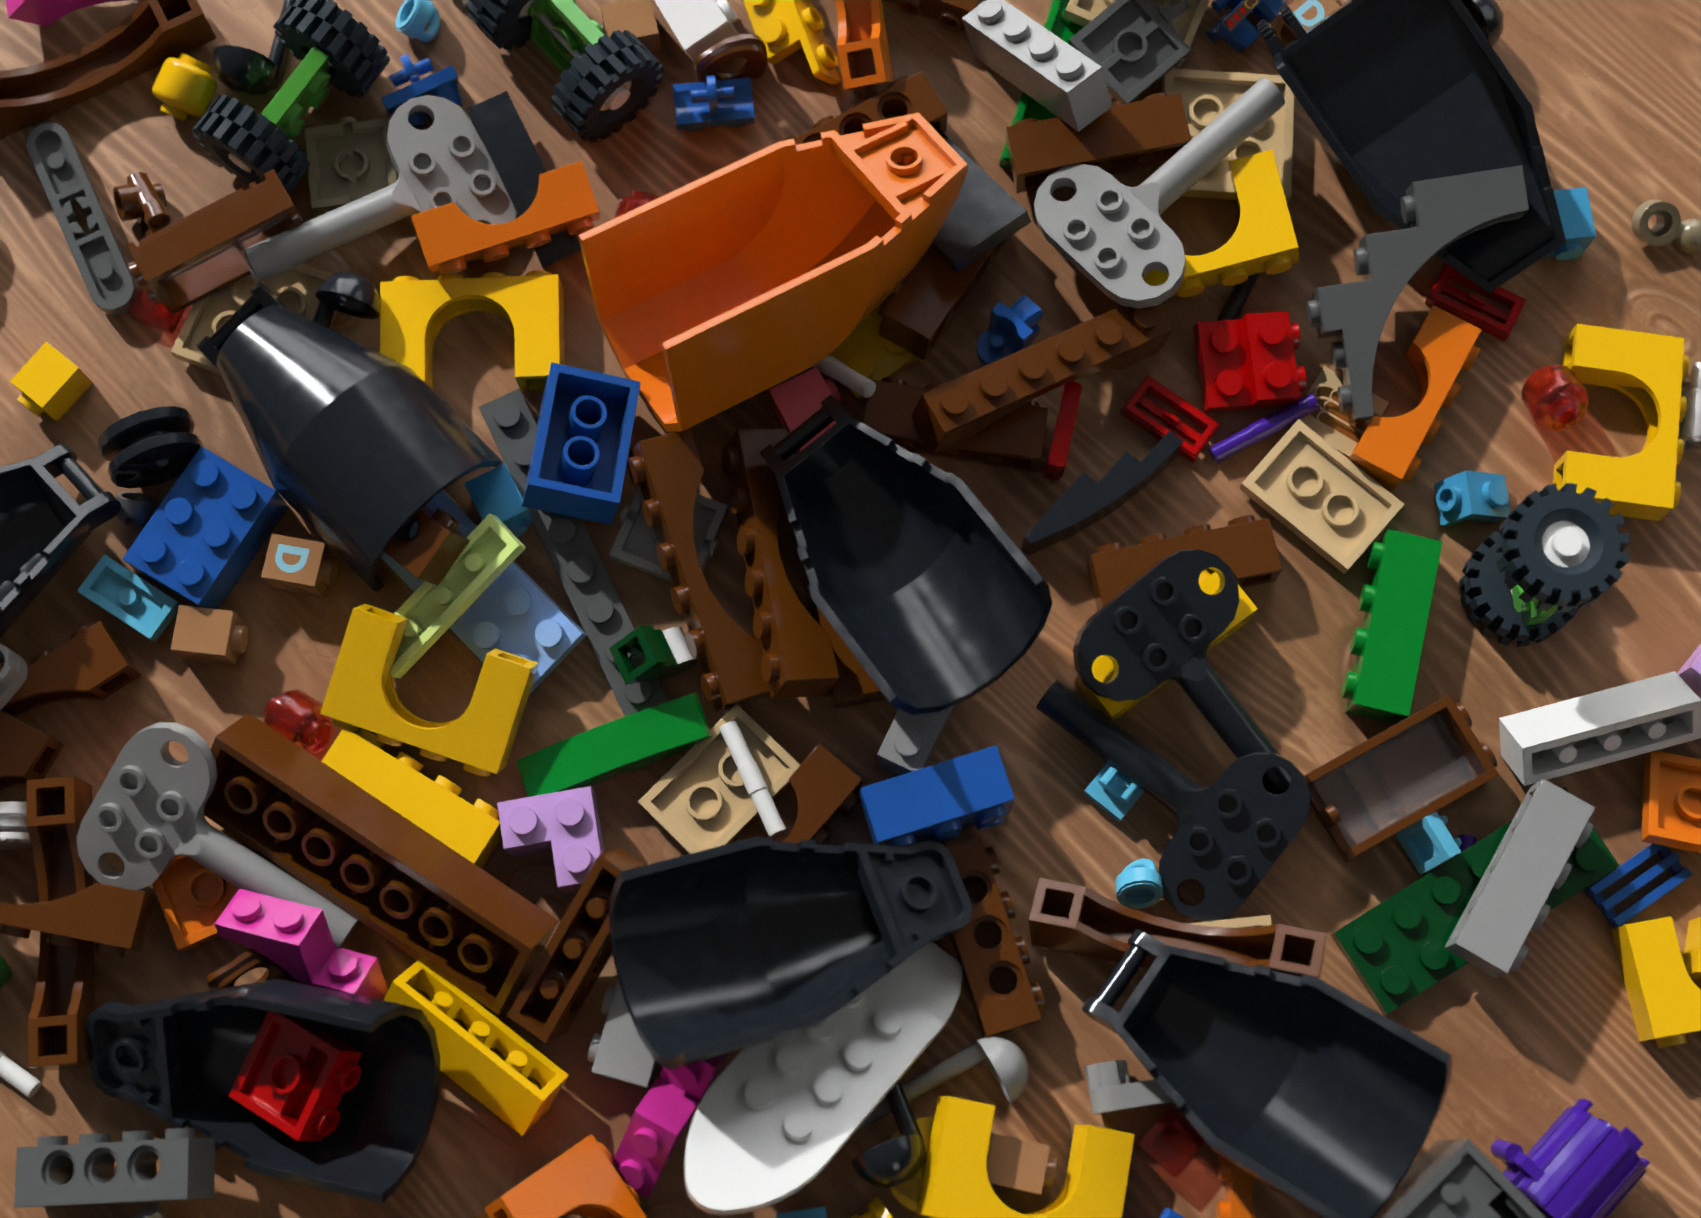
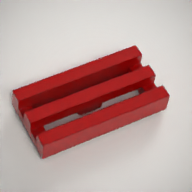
M1445 262L1425 304L1431 307L1435 305L1482 331L1506 341L1527 299L1501 287H1497L1490 293H1487ZM1447 278L1511 308L1510 313L1486 302L1485 299L1477 295L1466 293L1445 283ZM1440 293H1442V294H1444V295H1446V296H1448V297H1450V298H1452V299H1454V300H1456V301H1458V302H1461V303H1463V304H1465V305H1467V306H1469V307H1471V308H1473V309H1475V310H1478V311H1480V312H1482V313H1484V314H1486V315H1488V316H1490V317H1492V318H1495V319H1497V320L1503 322L1504 324H1502V323H1500V322H1498V321H1496V320H1494V319H1491V318H1489V317H1487V316H1485V315H1483V314H1481V313H1479V312H1477V311H1474V310H1472V309H1470V308H1468V307H1466V306H1464V305H1462V304H1460V303H1457V302H1455V301H1453V300H1451V299H1449V298H1447V297H1445V296H1443V295H1440Z
M1148 375L1145 376L1120 412L1121 415L1161 441L1170 430L1135 407L1138 405L1193 442L1194 446L1179 437L1184 441L1179 454L1192 463L1196 461L1201 451L1204 450L1221 425ZM1146 391L1204 429V433L1201 435L1179 420L1178 417L1145 397Z
M1072 381L1064 386L1045 478L1060 480L1063 477L1083 389L1081 383Z

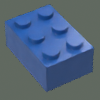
M551 362L542 397L522 502L523 507L612 525L620 504L641 382Z
M201 446L127 551L123 560L139 574L190 605L219 609L289 506L276 490Z
M997 745L860 788V805L873 845L904 847L929 839L941 844L959 838V831L964 828L976 825L978 831H983L1003 824V817L1010 813L1015 800Z

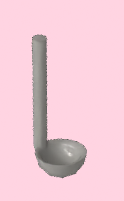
M989 1036L977 1039L975 1044L902 1084L908 1102H911L985 1061L1004 1096L1012 1104L1023 1093L1029 1080L1026 1056L1009 1039ZM886 1096L855 1133L892 1112Z

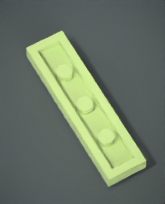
M489 513L466 537L470 541L439 585L424 581L394 613L409 619L395 663H393L390 675L392 677L401 679L526 548L497 516Z

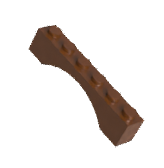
M143 0L135 11L117 27L77 51L30 67L0 71V139L163 64L169 57L176 58L180 53L185 54L217 39L198 0Z
M1159 305L1141 309L1126 306L1117 307L923 393L911 417L932 454H935L974 436L1009 412L1057 387L1095 373L1123 369L1158 353L1174 329Z
M690 428L639 441L629 452L630 458L627 459L628 473L632 482L640 486L644 498L642 502L644 520L649 528L654 527L659 542L656 546L659 564L664 571H669L674 586L671 589L674 608L678 614L684 615L689 630L686 632V643L689 652L693 658L698 657L704 674L700 678L704 696L709 702L713 701L716 711L770 694L769 684L763 680L761 674V660L763 657L761 642L745 632L724 611L711 592L699 565L694 544L693 512L696 493L704 473V468Z
M737 429L728 445L722 450L721 464L724 473H728L730 480L729 506L731 512L736 514L739 527L737 548L740 555H744L747 569L745 590L747 595L752 597L755 611L753 632L756 639H760L763 653L761 660L762 678L769 684L771 699L824 696L839 679L831 635L813 619L800 602L786 576L779 553L777 536L778 512L782 496L775 472L759 453L769 444L774 447L789 434V429ZM794 454L791 455L787 460H785V462L788 463L791 459H793Z
M101 621L95 624H86L76 629L71 634V640L57 649L45 650L31 660V665L27 667L28 673L24 684L1 711L3 710L16 717L30 709L53 702L76 699L104 700L141 676V673L113 630Z
M75 776L27 780V829L37 873L39 902H48L66 897L93 885V876L87 872L78 855L76 839L81 821L92 803V785ZM40 932L38 974L34 998L28 1017V1067L47 1071L89 1067L85 1026L87 1017L95 1011L94 942L78 940L77 948L75 949L47 943L49 933Z
M1039 878L1029 916L1031 944L1033 946L1119 963L1130 947L1127 941L1135 929H1138L1165 945L1224 957L1229 962L1255 967L1257 964L1270 967L1272 971L1298 977H1302L1303 974L1319 979L1324 961L1327 934L1282 924L1226 928L1182 923L1126 907L1085 886ZM1146 957L1140 967L1149 969L1154 961Z
M96 883L75 894L48 902L29 904L0 903V924H2L0 934L29 939L31 930L49 933L47 943L76 949L78 940H85L97 943L96 953L124 958L126 949L141 950L154 895Z

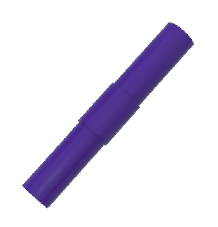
M1310 393L1209 448V452L1213 460L1218 464L1247 447L1274 435L1298 419L1300 420L1320 409L1319 403L1315 396Z

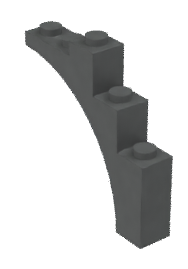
M1522 165L1412 182L1405 191L1406 196L1401 197L1400 202L1403 222L1405 224L1410 223L1411 228L1364 235L1359 242V248L1354 249L1353 252L1357 276L1364 275V280L1317 287L1312 294L1313 300L1307 301L1308 323L1310 328L1317 327L1318 339L1333 336L1337 338V342L1331 343V356L1334 369H1341L1344 386L1338 387V402L1341 413H1348L1349 424L1368 421L1374 416L1372 381L1377 345L1385 321L1396 299L1412 276L1429 259L1453 242L1483 228L1520 219L1529 210Z

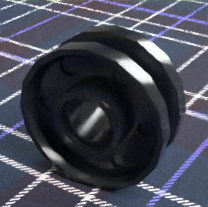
M176 406L156 407L129 415L109 426L100 435L98 447L101 455L107 461H110L108 473L111 481L118 487L131 489L161 484L180 476L201 446L203 447L198 436L192 434L195 424L191 414L186 409Z

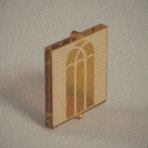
M1323 364L1310 388L1305 389L1300 394L1301 398L1312 393L1317 399L1320 409L1300 420L1349 459L1371 419L1349 424L1348 413H1341L1338 402V387L1344 386L1342 374ZM1372 392L1374 416L1384 417L1391 402Z

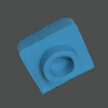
M1465 470L1436 482L1434 485L1439 524L1442 526H1451L1464 520L1500 523L1505 521L1511 513L1505 475Z

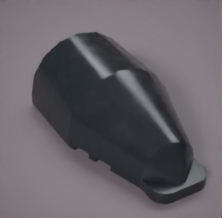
M753 837L621 871L615 880L610 896L609 930L614 965L625 1004L637 1033L652 1057L665 1068L671 1070L819 1026L928 943L958 933L971 919L972 906L953 856L945 846L935 841H922L904 847L844 843L843 846L819 845L814 840H800L799 843L772 841L771 837Z
M272 979L154 1000L137 1006L107 1002L90 1013L86 1019L85 1029L90 1073L98 1089L111 1097L132 1101L179 1129L188 1125L191 1128H196V1131L208 1138H215V1150L220 1151L223 1147L230 1149L244 1157V1166L256 1173L383 1203L395 1192L413 1169L429 1135L439 1096L441 1059L435 1029L420 1009L286 980ZM268 1011L294 1016L315 1030L330 1032L362 1052L357 1064L361 1068L360 1079L353 1089L343 1093L336 1108L340 1112L339 1124L330 1135L323 1137L321 1141H297L229 1097V1093Z

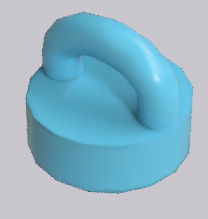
M405 0L396 17V28L411 39L416 38L422 42H429L439 32V12L430 0ZM429 20H430L428 29H427L426 31H424L425 27L427 26V24H428V22H429Z
M1142 858L1130 863L1115 879L1117 900L1126 907L1133 909L1147 908L1157 903L1163 896L1161 876L1157 872L1155 863L1150 859Z

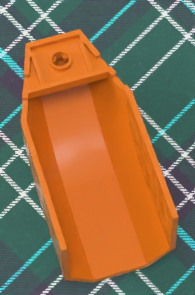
M919 112L862 124L863 131L840 136L836 130L820 133L821 140L796 145L794 139L779 141L578 235L597 319L625 377L641 382L639 396L666 432L684 431L814 366L832 353L898 288L914 269L941 230L959 195L968 172V164Z

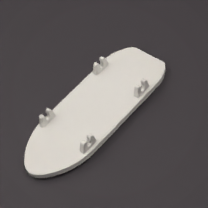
M930 942L819 1026L744 1048L707 1090L691 1122L685 1150L684 1175L686 1190L693 1203L709 1214L730 1215L745 1213L777 1203L796 1193L812 1181L942 1031L952 1016L960 994L963 977L960 963L935 943Z

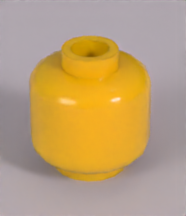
M180 53L178 58H167L163 62L152 87L153 95L163 102L160 110L184 122L188 114L195 117L203 116L218 87L216 78L211 75L213 68L183 53Z

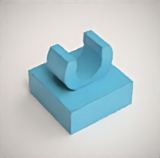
M1106 763L1084 790L1083 794L1116 821L1120 822L1143 794L1144 790L1110 764Z
M1437 811L1396 834V837L1420 875L1461 853L1459 848L1462 843L1459 837L1453 839L1445 826L1449 821L1446 816H1439Z

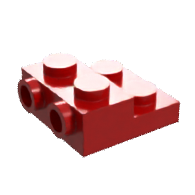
M1289 311L1250 313L1237 320L1197 322L1193 327L1204 413L1286 407L1297 401L1301 397L1300 392L1305 391L1307 385L1306 371L1302 365L1296 366L1294 352L1300 346L1301 333L1297 323H1290Z
M268 1011L229 1093V1097L297 1141H321L323 1137L330 1135L339 1124L340 1112L336 1108L343 1093L353 1089L360 1079L361 1068L357 1064L362 1052L330 1032L315 1030L294 1016Z

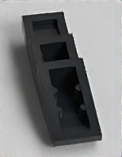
M505 91L467 108V111L512 202L517 217H520L533 203L538 190L539 174L545 173L546 170L508 92ZM567 230L550 235L551 242L533 248L542 268L582 251L576 234L569 235Z
M1169 431L1142 462L1126 451L1098 483L1083 472L1024 537L1021 550L1030 555L1072 537L1111 514L1158 476L1178 456L1184 441L1172 431Z

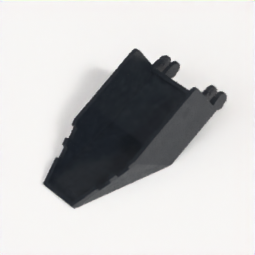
M1349 0L1307 31L1289 5L1285 3L1279 8L1281 16L1298 36L1285 47L1280 42L1275 29L1270 23L1263 19L1257 24L1273 56L1275 68L1375 212L1387 221H1391L1400 229L1411 228L1410 223L1405 224L1403 222L1400 202L1401 197L1406 196L1405 191L1412 182L1522 165L1529 210L1520 219L1498 223L1475 231L1453 242L1436 254L1487 293H1490L1566 242L1532 105L1461 0Z

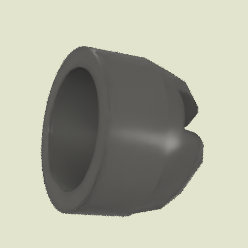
M139 492L117 493L116 498L121 503L117 517L122 524L128 525L130 518H133L135 527H140L150 520L154 504L152 496Z

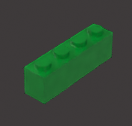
M1388 529L1379 542H1372L1367 559V568L1373 569L1370 585L1364 584L1358 605V610L1365 612L1362 628H1355L1350 645V654L1356 655L1353 672H1346L1341 690V698L1348 699L1345 713L1390 724H1397L1410 716L1443 541Z

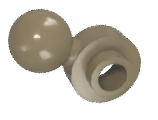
M1648 200L1642 203L1634 212L1631 224L1632 231L1638 240L1655 246L1665 245L1674 240L1675 246L1683 253L1695 254L1701 251V220L1687 219L1681 222L1678 209L1673 204L1661 200ZM1655 214L1656 223L1649 229L1648 221Z

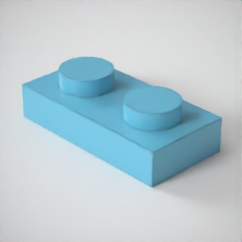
M105 554L77 590L82 596L154 643H156L178 613V607L181 605Z

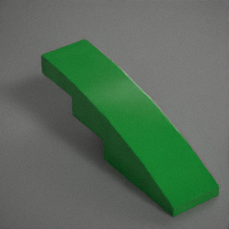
M693 693L600 725L520 758L516 762L527 796L531 797L571 790L576 787H588L623 771L634 772L712 737L699 697Z

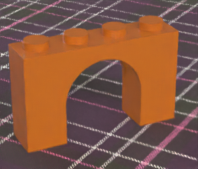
M592 1134L484 1208L490 1218H560L570 1215L587 1218H647L640 1208V1200L637 1193L630 1185L623 1182L613 1167V1159L610 1152L603 1144L597 1142Z

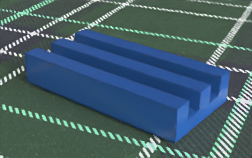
M1651 843L1585 889V891L1614 929L1627 922L1693 874L1687 867L1683 868L1679 862L1681 858L1676 852L1672 853L1667 846ZM1655 853L1662 859L1660 862L1607 899L1601 894V891ZM1666 869H1670L1673 873L1671 877L1616 914L1612 907Z

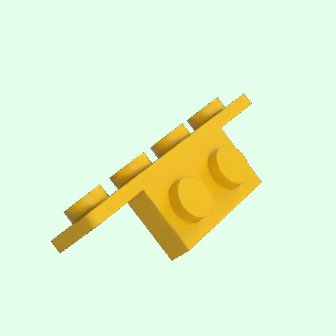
M743 0L755 35H758L765 43L769 63L775 65L803 47L814 77L832 86L841 82L836 68L839 65L837 55L826 42L822 31L825 28L823 18L817 9L813 7L811 0Z

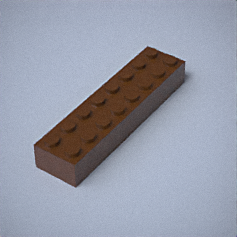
M249 712L215 737L211 751L216 759L217 779L213 792L204 808V815L496 1014H499L520 992L558 923L557 919Z

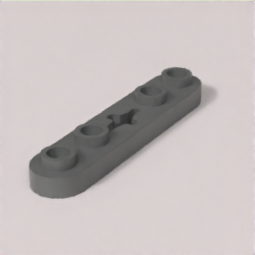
M50 122L40 124L32 129L28 135L26 142L27 151L90 297L98 308L108 315L119 316L126 314L133 309L138 301V287L77 147L64 127ZM76 202L89 215L87 217V225L92 234L88 236L76 222L78 220L77 211L74 206Z

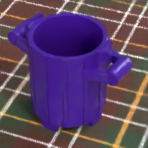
M1579 1099L1572 1107L1567 1108L1526 1155L1522 1147L1516 1143L1498 1139L1491 1145L1492 1155L1500 1159L1507 1167L1503 1174L1546 1218H1607L1647 1172L1645 1168L1650 1162L1647 1159L1640 1158L1636 1153L1643 1146L1640 1139L1628 1127L1619 1132L1608 1122L1600 1118L1597 1119L1587 1112L1593 1105L1589 1100Z

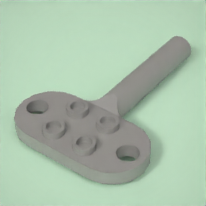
M1261 78L1137 187L1121 184L1111 174L1098 166L1076 164L1060 168L1050 174L1038 188L1034 208L1039 230L1053 247L1110 299L1122 306L1138 309L1159 305L1172 297L1183 282L1186 270L1183 243L1175 232L1161 219L1162 213L1284 106L1285 99L1281 91L1270 80ZM1067 186L1076 191L1073 198L1068 201H1057L1052 197L1054 191L1060 187ZM1153 270H1161L1169 276L1167 281L1160 286H1150L1143 279L1147 273Z
M426 95L411 98L397 108L389 121L386 142L391 161L399 176L397 181L392 185L242 249L244 260L255 281H263L403 218L454 202L467 216L482 223L503 224L516 219V211L471 119L460 106L443 97ZM415 112H425L432 118L433 125L426 130H418L412 127L408 118ZM483 257L478 258V259H475V260H472V261L481 260V259H483Z
M157 722L134 734L122 748L81 821L76 839L78 855L87 872L101 884L140 890L153 884L168 869L175 856L185 855L238 889L323 909L335 947L341 948L357 925L358 919L206 821L204 808L213 792L217 779L216 759L208 743L193 729L176 722ZM170 741H178L186 747L188 751L187 762L176 760L169 751ZM107 853H114L122 858L125 866L124 872H117L109 867L106 861Z

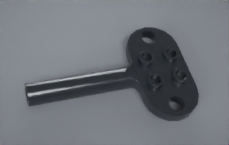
M1200 549L1181 550L1170 554L1158 561L1091 616L1078 631L1073 647L1074 666L1082 683L1095 695L1112 701L1136 700L1153 691L1162 682L1171 679L1182 687L1237 759L1254 752H1270L1281 755L1206 657L1209 644L1223 633L1233 621L1239 604L1238 582L1231 568L1217 555ZM1206 568L1214 570L1220 579L1219 588L1212 595L1204 593L1199 586V576ZM1101 655L1107 656L1114 665L1113 676L1105 683L1099 682L1092 674V664ZM1272 767L1264 775V784L1269 791L1280 794L1289 789L1291 778L1285 769Z
M1059 679L1050 686L1036 706V709L1165 806L1178 818V830L1166 846L1159 861V874L1165 899L1177 912L1193 920L1214 921L1227 917L1238 909L1300 831L1310 812L1311 791L1305 775L1293 761L1277 753L1254 752L1239 757L1222 772L1215 783L1210 786H1200ZM1281 767L1289 773L1291 785L1286 792L1277 794L1265 787L1264 775L1269 768ZM1186 879L1199 881L1205 890L1203 901L1195 905L1184 902L1179 895L1181 882Z

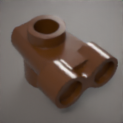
M133 173L127 177L126 185L113 188L114 202L120 219L122 221L138 219L143 238L170 224L171 218L166 209L167 204L163 187L160 183L152 184L147 173Z

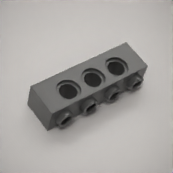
M196 1128L166 1129L165 1139L153 1140V1131L122 1132L121 1142H110L109 1133L80 1134L79 1144L69 1145L68 1136L38 1137L37 1146L17 1147L14 1208L214 1199L215 1138H196ZM158 1158H159V1159H160V1169H159V1172L157 1173L156 1163H157V1160H158ZM115 1161H116V1163H117V1170H116V1173H115V1175H114V1163H115ZM72 1165H74V1173H73V1176H72V1173H71Z

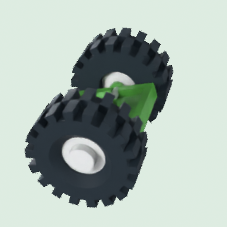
M293 0L274 24L273 28L276 29L274 31L276 36L281 38L280 42L284 47L291 49V54L296 59L301 60V63L266 106L261 116L252 107L244 106L240 100L236 98L231 99L228 95L224 94L222 96L219 95L192 129L193 137L200 142L199 145L209 152L216 162L224 165V169L238 176L240 181L246 185L254 181L256 184L267 180L264 174L274 169L289 194L310 167V161L306 159V154L299 150V146L294 142L305 125V121L302 118L310 107L317 110L323 104L331 91V88L327 86L329 82L341 92L344 89L348 95L353 97L354 95L357 97L364 96L389 64L390 57L386 55L388 53L386 48L378 44L380 40L374 34H370L367 31L368 28L362 22H357L352 18L353 14L346 9L344 11L340 9L333 0Z
M469 0V2L465 3L467 15L496 47L511 50L515 45L517 48H520L529 39L561 72L559 78L562 82L555 84L553 88L555 95L551 97L552 107L585 142L587 140L590 143L596 142L598 138L604 140L609 137L611 131L615 133L620 131L626 121L631 122L637 117L635 113L639 109L644 110L649 104L647 99L650 96H655L658 90L655 85L662 82L663 76L661 73L664 71L663 66L633 33L628 30H624L623 33L617 30L613 31L609 38L595 20H590L577 6L575 0Z
M1555 483L1545 486L1539 493L1535 490L1529 494L1508 515L1509 517L1502 523L1499 532L1497 531L1490 535L1471 554L1472 556L1462 569L1465 575L1459 580V590H1465L1466 594L1460 601L1463 608L1470 606L1473 611L1467 617L1474 625L1480 620L1485 625L1481 633L1488 638L1494 633L1500 635L1498 643L1508 645L1513 640H1517V646H1528L1534 640H1536V643H1539L1555 634L1575 616L1580 608L1589 605L1593 600L1598 599L1610 589L1624 573L1620 569L1628 563L1630 553L1623 552V549L1630 544L1629 533L1619 534L1618 531L1625 524L1622 515L1619 514L1612 518L1608 513V510L1614 506L1611 501L1605 498L1599 504L1593 500L1597 491L1587 487L1579 494L1576 493L1577 484L1566 483L1560 490H1557Z

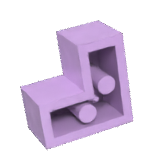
M591 786L497 802L504 850L511 857L552 850L558 888L564 894L578 892L599 854L605 852L597 795Z

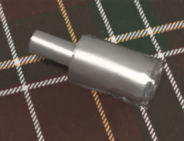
M1694 362L1692 364L1691 388L1681 392V396L1686 397L1687 407L1685 417L1679 423L1678 438L1683 439L1684 448L1701 450V362Z

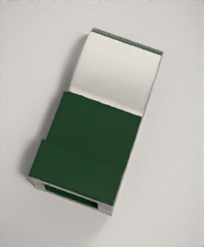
M641 625L609 648L626 685L669 678L684 672L697 662V659L693 658L689 652L686 635L682 627L678 626L661 631V629L654 630L652 625ZM628 652L638 658L641 666L635 669L628 659Z

